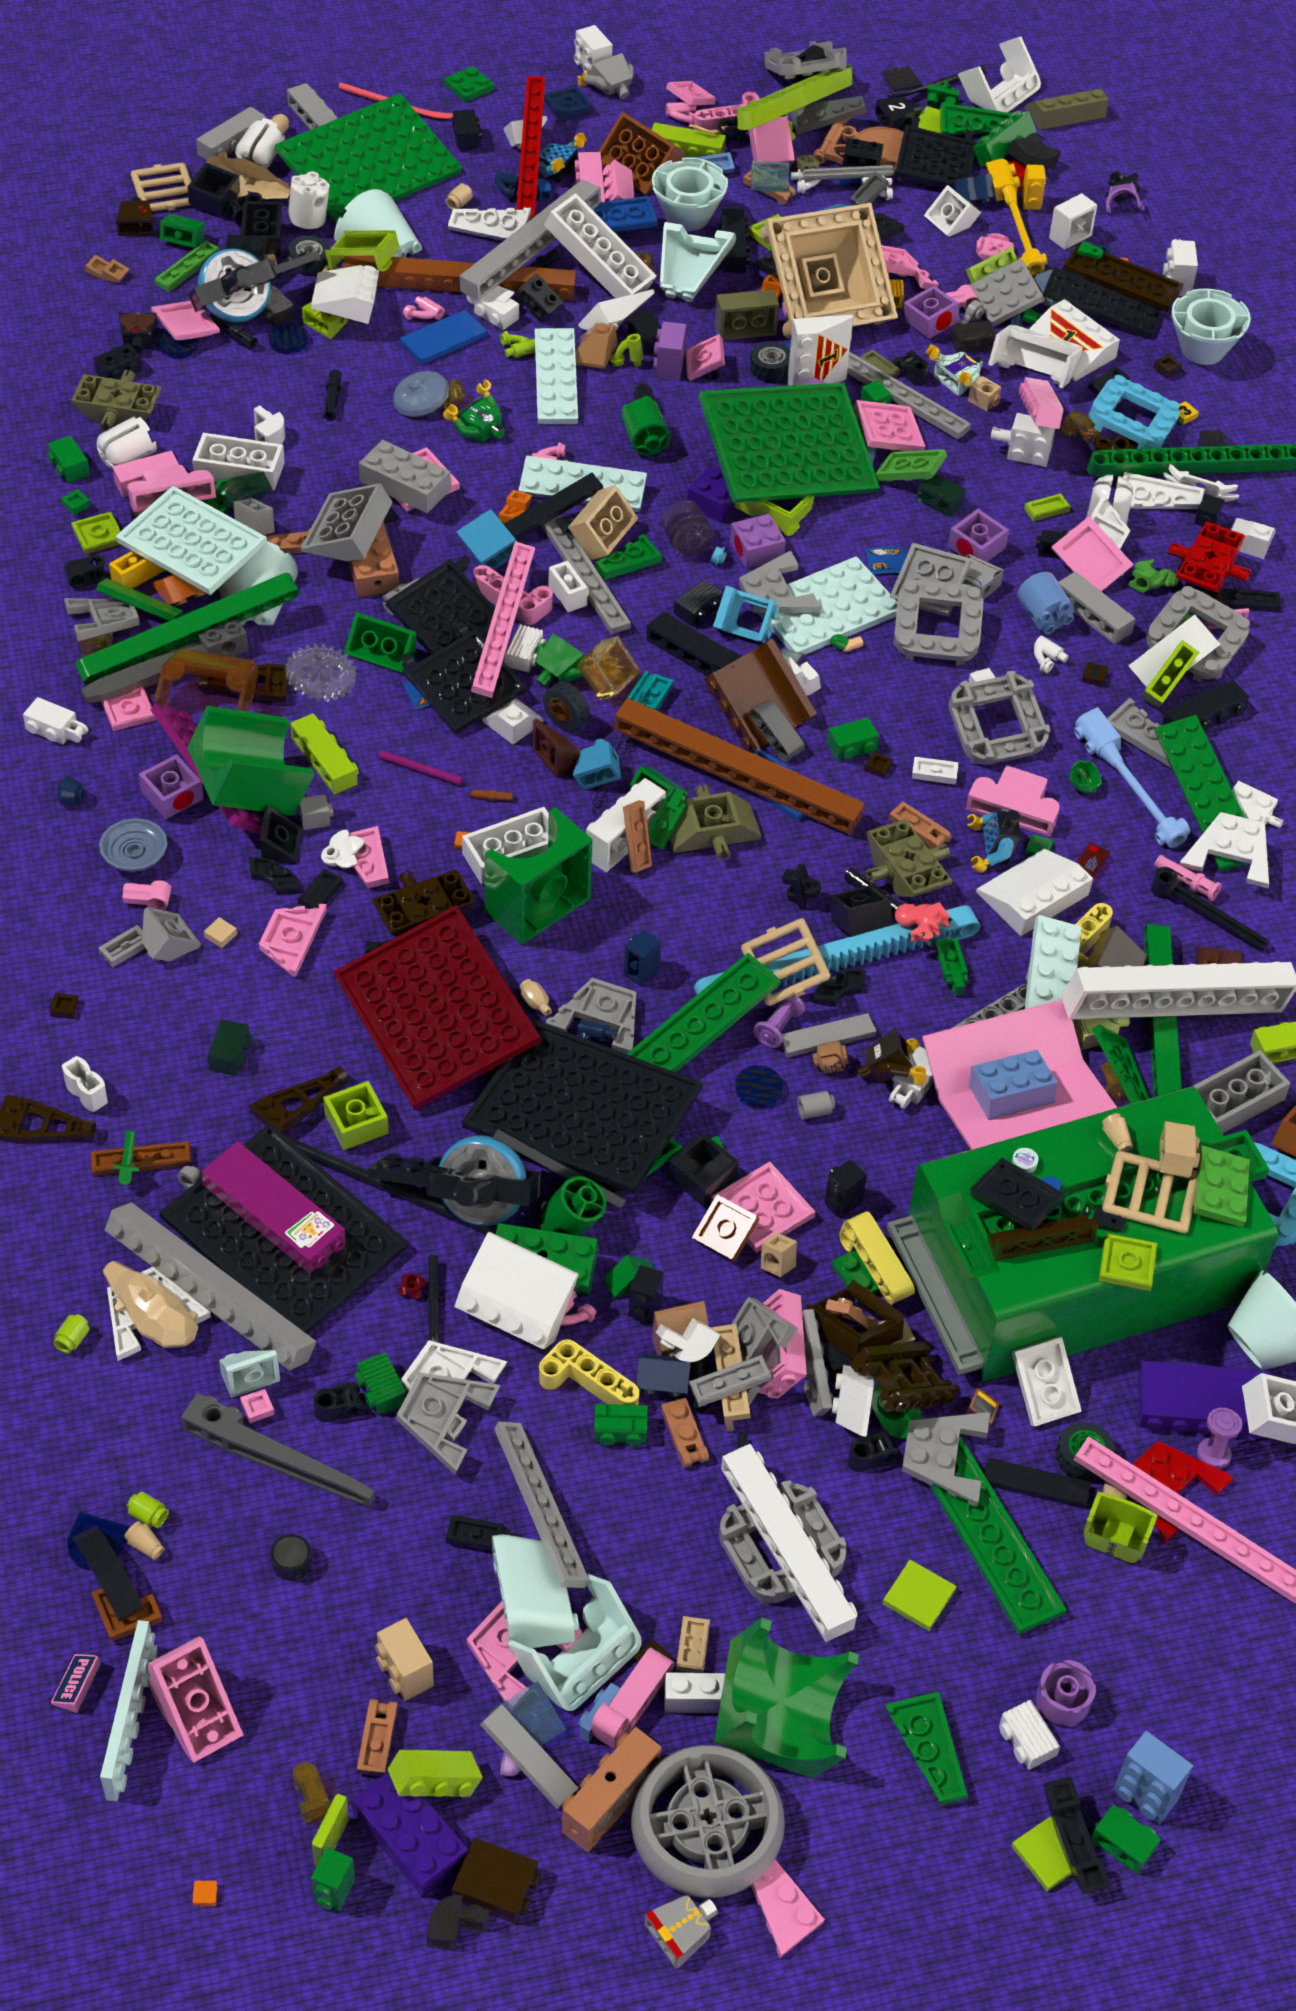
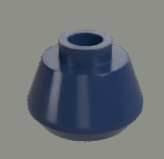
M71 776L62 778L57 790L58 802L62 806L78 804L85 796V788L82 787V783Z

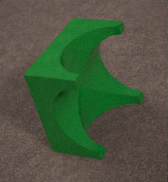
M761 1617L730 1640L714 1743L813 1779L846 1758L847 1748L838 1744L832 1745L830 1718L838 1691L850 1671L858 1665L859 1655L848 1651L838 1656L813 1657L788 1651L775 1644L768 1637L767 1634L770 1632L772 1621Z

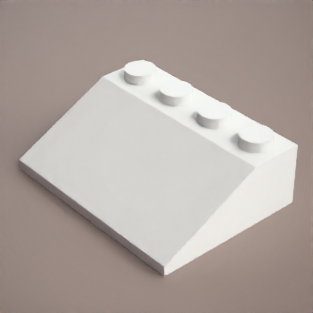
M359 265L318 272L311 309L369 324L379 270L372 266Z
M1042 849L977 888L976 892L1020 936H1023L1034 929L1035 918L1038 915L1052 918L1088 896L1093 878L1078 863L1049 850Z
M488 1232L462 1283L454 1307L539 1348L545 1349L554 1343L557 1338L579 1274Z

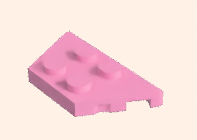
M319 904V908L305 909V906L292 909H275L259 942V950L289 974L296 977L327 911L326 904Z

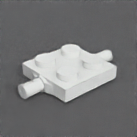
M1238 781L1232 791L1245 818L1264 822L1265 825L1269 823L1280 829L1284 820L1272 815L1278 799Z

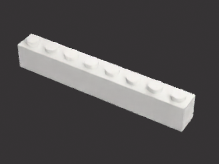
M748 1444L722 1456V1472L825 1642L853 1630L857 1617L854 1605L845 1599L840 1582L833 1579L827 1561L818 1555L813 1538L811 1536L807 1537L800 1517L797 1514H793L787 1496L784 1493H780L774 1475L771 1472L768 1473L764 1467V1460L760 1452H755L751 1444Z

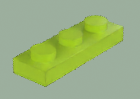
M1010 247L966 269L971 284L1017 261V257L1013 248Z

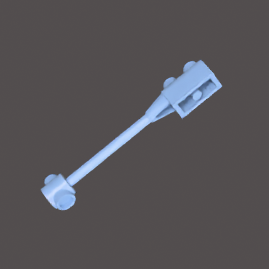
M1097 707L1081 715L1075 723L1074 733L1079 740L1086 739L1085 747L1090 755L1096 752L1099 757L1103 758L1120 772L1158 821L1159 825L1156 828L1155 838L1159 845L1166 843L1169 848H1176L1183 844L1188 834H1190L1187 822L1183 818L1178 820L1174 817L1166 818L1125 766L1119 750H1121V736Z

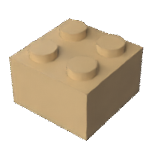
M407 1618L377 1632L378 1644L375 1645L379 1656L376 1657V1661L381 1671H387L391 1677L389 1683L396 1695L400 1693L403 1700L407 1701L434 1686L433 1662Z

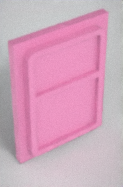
M190 301L151 307V311L157 313V318L175 340H186L220 333L218 326L204 310L195 313Z
M1090 516L1051 547L1073 573L1076 571L1101 591L1107 589L1110 584L1133 566V563Z

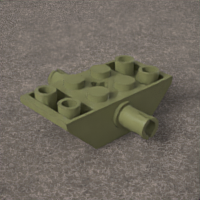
M125 370L120 380L83 374L71 403L91 421L100 423V430L105 432L107 427L109 430L113 428V425L117 426L134 416L136 419L141 417L143 420L150 417L162 390L161 386L133 382L135 374L130 370L128 375V370Z
M703 784L705 791L699 785L695 788L697 797L685 799V811L669 839L674 853L714 847L717 859L722 861L721 854H723L724 860L731 856L727 845L761 840V834L749 802L731 792L711 795L709 786Z
M906 819L867 831L874 865L876 866L866 870L865 874L869 883L885 879L896 895L902 897H915L952 884L953 880L938 862V860L950 857V850L946 847L947 845L942 844L941 846L929 849Z

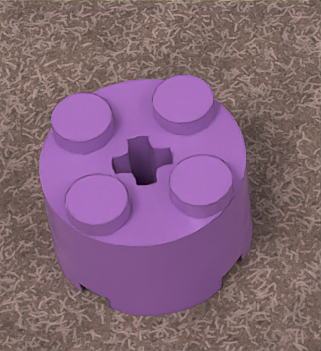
M1063 1660L1061 1663L1049 1665L1042 1674L1036 1693L1038 1711L1048 1720L1058 1725L1073 1727L1081 1722L1088 1715L1096 1693V1686L1090 1671L1082 1664L1072 1660Z

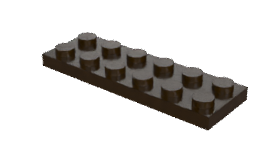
M1080 242L1063 265V270L1070 274L1082 277L1085 280L1166 312L1169 311L1184 286V283L1103 252V256L1100 259L1079 255L1077 252L1082 244Z

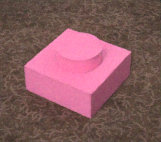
M265 1389L240 1397L249 1423L275 1415L274 1408Z

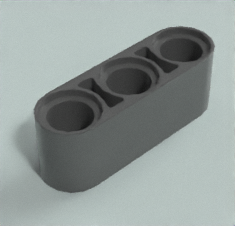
M768 699L750 710L751 720L782 761L787 762L805 750L804 742L772 700Z

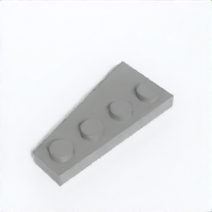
M1129 698L1107 720L1121 738L1170 767L1155 735V727L1160 725L1157 722L1153 723L1148 718V714L1143 709L1139 710L1135 706V701Z

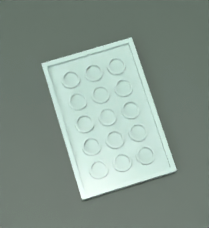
M175 486L167 490L115 536L119 544L209 595L268 543L266 536Z
M856 556L787 584L793 597L814 593L821 606V613H778L776 619H772L770 627H772V631L788 650L805 655L831 644L830 639L834 634L848 637L896 617L897 601L890 598L891 594ZM758 613V615L764 620L766 613Z

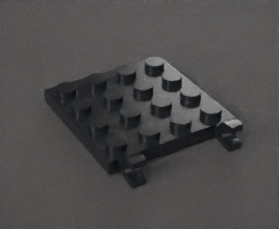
M913 117L911 126L905 125L894 177L944 189L947 185L953 189V182L955 180L969 178L975 154L973 146L977 144L976 141H972L974 131L966 129L965 138L963 139L918 128L920 118Z
M466 555L455 563L451 559L447 560L386 601L385 606L405 628L416 631V640L430 655L458 639L455 636L457 630L454 625L460 621L465 624L470 632L476 629L483 638L488 635L495 607L465 576L464 572L469 569L467 565L471 563V560Z
M462 621L454 625L457 630L455 636L458 639L424 660L416 663L408 652L401 656L403 661L401 665L405 669V677L454 735L526 692V686L504 661H502L492 698L471 692L486 640L476 629L470 632Z

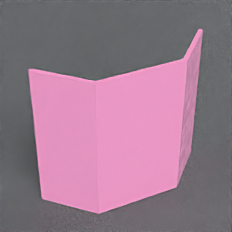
M1062 999L922 1036L938 1099L971 1150L1117 1108L1083 1060L1073 1020L1068 1019ZM1038 1049L1058 1082L1055 1102L988 1120L969 1087L971 1066Z

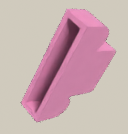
M183 465L142 472L143 481H134L128 484L130 506L134 512L145 511L172 486L198 500L216 498L214 478L207 470H196L187 473Z
M1006 766L998 784H995L992 779L987 777H980L975 780L968 794L966 810L981 815L993 813L997 810H1015L1020 814V828L1050 837L1056 825L1059 803L1052 798H1044L1047 785L1046 778Z

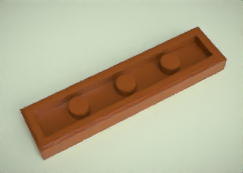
M190 1141L134 1147L132 1165L139 1166V1171L192 1166ZM124 1148L91 1151L92 1176L119 1174L120 1169L113 1168L114 1163L122 1164Z

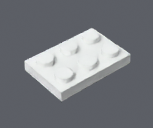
M1057 1336L1011 1351L1031 1426L1035 1427L1081 1412L1062 1337Z

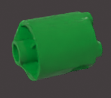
M644 396L622 407V423L626 428L628 438L636 453L643 456L658 454L667 447L671 439L670 431L656 401L652 400L650 396Z
M582 1176L570 1178L542 1208L541 1229L584 1236L603 1216L606 1210L607 1200L603 1190L589 1178Z

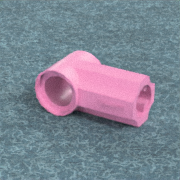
M963 285L955 292L946 293L959 303V308L963 307L965 310L974 300L979 301L970 285Z
M161 880L154 881L151 885L126 883L123 887V903L147 905L150 908L164 911L168 906L171 886Z

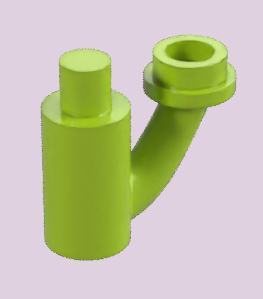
M507 331L500 334L502 345H511V348L505 349L506 357L513 356L517 358L535 353V339L511 335Z
M631 334L620 343L615 354L611 356L610 362L613 366L623 365L625 360L623 352L627 348L629 349L630 360L634 362V366L640 367L642 365L641 360H643L644 355L641 336L639 334Z

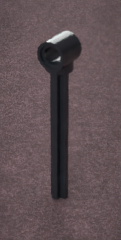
M1169 867L1157 869L1151 885V891L1156 897L1165 899L1174 896L1261 951L1266 949L1270 940L1181 886V881L1178 879L1175 870Z

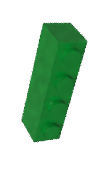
M1016 111L1012 113L1011 118L1002 121L999 127L989 131V135L978 140L979 142L973 146L980 167H985L987 162L1002 159L1008 155L1009 148L1014 139L1022 140L1031 133L1037 132L1029 111L1022 113L1021 111Z

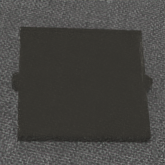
M910 66L895 67L894 69L882 71V75L894 92L909 91V89L918 88L922 85Z

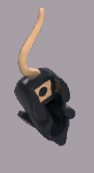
M734 117L732 121L729 118L719 120L715 130H707L697 125H689L706 133L726 135V142H730L737 138V142H741L747 130L738 129L737 117Z

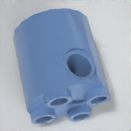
M1040 572L1032 575L1020 586L1018 599L1037 628L1043 631L1044 634L1049 635L1055 629L1068 625L1073 621L1074 605L1052 573Z

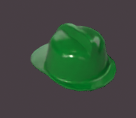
M876 1384L873 1388L871 1404L882 1427L888 1430L890 1435L895 1438H907L909 1421L922 1419L920 1408L916 1410H902L900 1412H885L883 1406L887 1401H882L879 1398L883 1390Z

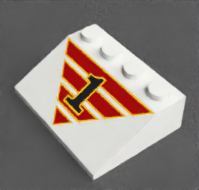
M1065 299L1051 306L1030 328V330L1083 347L1080 359L1071 378L1073 381L1079 380L1112 361L1117 356L1120 339Z
M853 315L793 319L787 380L789 386L806 385L812 377L825 383H839L846 380Z

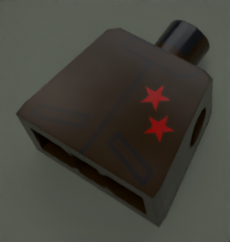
M133 197L131 201L121 202L116 218L118 236L155 235L149 201H142L139 197Z

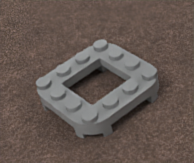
M811 41L809 42L810 47L817 45L823 48L826 58L801 62L797 58L805 50L782 54V50L771 48L770 52H764L765 68L779 74V76H785V79L795 78L798 74L810 76L816 71L827 73L830 71L829 69L833 68L844 70L847 65L846 48L833 49L832 41L823 43Z
M930 580L905 581L898 595L893 640L894 647L905 655V659L913 661V657L917 656L956 661L955 665H964V662L977 655L979 649L983 614V598L980 594V589L966 584ZM919 602L960 606L958 638L917 634Z
M1185 586L1172 596L1150 625L1146 637L1147 644L1151 649L1173 632L1188 613L1193 612L1223 629L1224 633L1218 639L1221 645L1193 665L1188 671L1194 674L1193 679L1201 682V679L1215 678L1217 680L1222 676L1223 670L1241 646H1244L1249 633L1250 622L1237 611L1190 586Z
M1007 671L1005 676L973 683H968L965 680L955 688L949 699V711L963 750L971 763L974 765H990L1032 756L1043 749L1050 733L1049 724L1045 725L1033 693L1034 684L1031 679L1028 681L1024 677L1015 674L1016 671ZM1011 699L1023 733L989 740L988 737L984 738L973 706Z
M791 1480L781 1482L780 1493H784L787 1496L791 1511L794 1515L797 1514L800 1517L804 1532L807 1537L811 1536L813 1538L818 1555L827 1561L830 1567V1574L834 1578L844 1567L846 1556L844 1537L840 1538L816 1499V1491L811 1486L807 1488L800 1484L791 1483ZM735 1504L729 1506L720 1522L719 1539L748 1591L764 1605L778 1603L797 1595L782 1569L776 1572L773 1569L769 1570L749 1536V1533L756 1531L757 1528L744 1506L736 1507Z

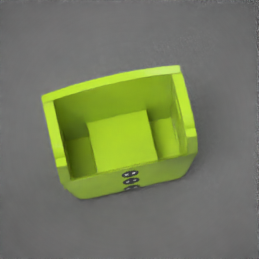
M1098 1492L1084 1528L1083 1537L1085 1538V1544L1126 1562L1136 1563L1139 1559L1141 1560L1158 1515L1128 1500Z

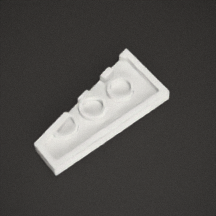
M488 208V210L478 211V209H453L448 229L504 241L529 222L532 211L531 208H524V210H515V208L496 210L495 208Z
M1124 472L1123 476L1133 488L1130 506L1132 509H1198L1204 494V488Z

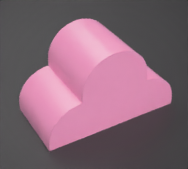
M198 1636L148 1663L150 1673L148 1683L152 1695L164 1718L173 1728L183 1750L193 1763L243 1736L202 1637Z

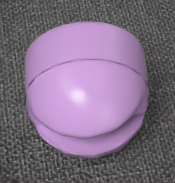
M504 1752L500 1774L515 1776L521 1769Z

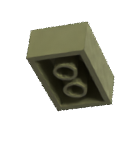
M775 290L718 294L715 314L717 335L720 334L723 340L777 335L779 302Z

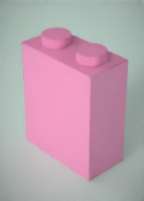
M787 116L778 117L749 130L756 169L769 171L775 167L787 169L792 165L795 158Z

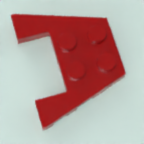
M1157 1441L1132 1464L1177 1494L1194 1479H1197L1214 1495L1218 1496L1232 1483L1234 1478L1232 1475L1160 1441ZM1157 1516L1155 1526L1160 1533L1159 1537L1166 1544L1181 1529L1161 1516Z

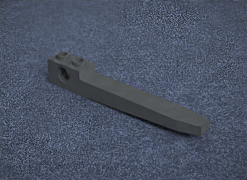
M237 619L198 634V641L96 680L81 689L82 696L88 704L110 700L131 693L132 690L137 688H146L222 662L248 651L247 632Z
M197 1393L181 1416L184 1431L227 1452L355 1503L370 1507L375 1500V1491L354 1478L244 1426L243 1414L238 1409L222 1405L212 1396H204ZM214 1418L219 1419V1420L214 1421V1422L209 1421V1420L214 1419Z

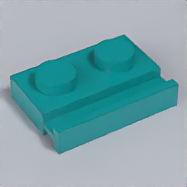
M645 671L628 698L635 702L639 700L642 705L645 706L646 704L647 707L658 711L674 687V680L657 674L651 675L648 671Z

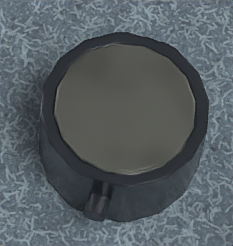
M288 1534L279 1537L274 1542L270 1553L275 1574L287 1581H295L305 1577L312 1566L311 1548L308 1541L300 1535Z

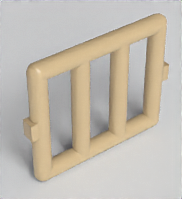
M185 163L164 166L157 164L151 168L131 171V178L137 196L142 201L188 194L187 187L191 183V178ZM175 171L181 172V175L140 181L139 178ZM184 182L185 184L182 187L144 193L143 190L145 188ZM188 198L153 203L150 204L151 212L165 209L171 211L177 207L192 204H189Z
M803 918L777 929L774 926L766 930V934L741 946L744 955L749 953L755 958L752 952L753 949L799 929L803 937L802 939L757 958V960L765 966L807 947L811 956L782 968L773 974L781 980L812 965H816L819 974L777 993H770L764 998V1002L768 1006L793 995L799 997L805 994L804 990L830 979L828 968Z
M1123 1151L1116 1152L1111 1174L1107 1175L1105 1183L1107 1190L1102 1206L1103 1211L1183 1234L1187 1233L1194 1209L1197 1170L1192 1169L1190 1177L1179 1176L1189 1179L1180 1222L1164 1218L1174 1175L1167 1173L1163 1175L1155 1214L1139 1212L1149 1169L1160 1171V1161ZM1124 1162L1139 1166L1129 1209L1114 1205Z

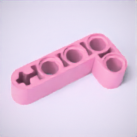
M746 92L742 95V104L698 110L695 112L694 125L707 130H715L719 120L729 118L732 121L734 117H737L738 108L760 98L754 92Z
M480 565L473 569V584L488 601L496 605L504 577L488 566ZM539 586L530 593L523 590L515 619L524 625H533L550 613L553 607L552 589L547 586Z
M649 1648L609 1705L604 1703L597 1710L591 1723L592 1736L615 1750L620 1737L625 1732L628 1734L631 1732L665 1682L666 1673H671L675 1662L653 1648Z

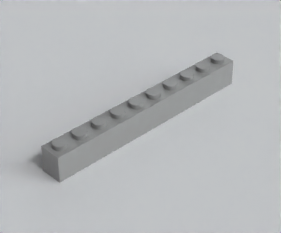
M584 179L574 185L468 270L463 272L459 276L461 292L478 301L557 239L544 226L552 210L575 193L593 210L601 202L600 187Z
M132 1202L111 1210L105 1228L107 1233L261 1350H276L278 1363L289 1371L309 1362L316 1344L313 1338Z

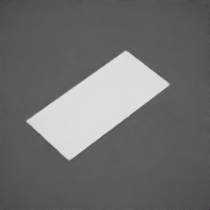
M1193 615L1131 663L1129 667L1147 687L1182 640L1200 652L1188 669L1221 644L1196 615Z

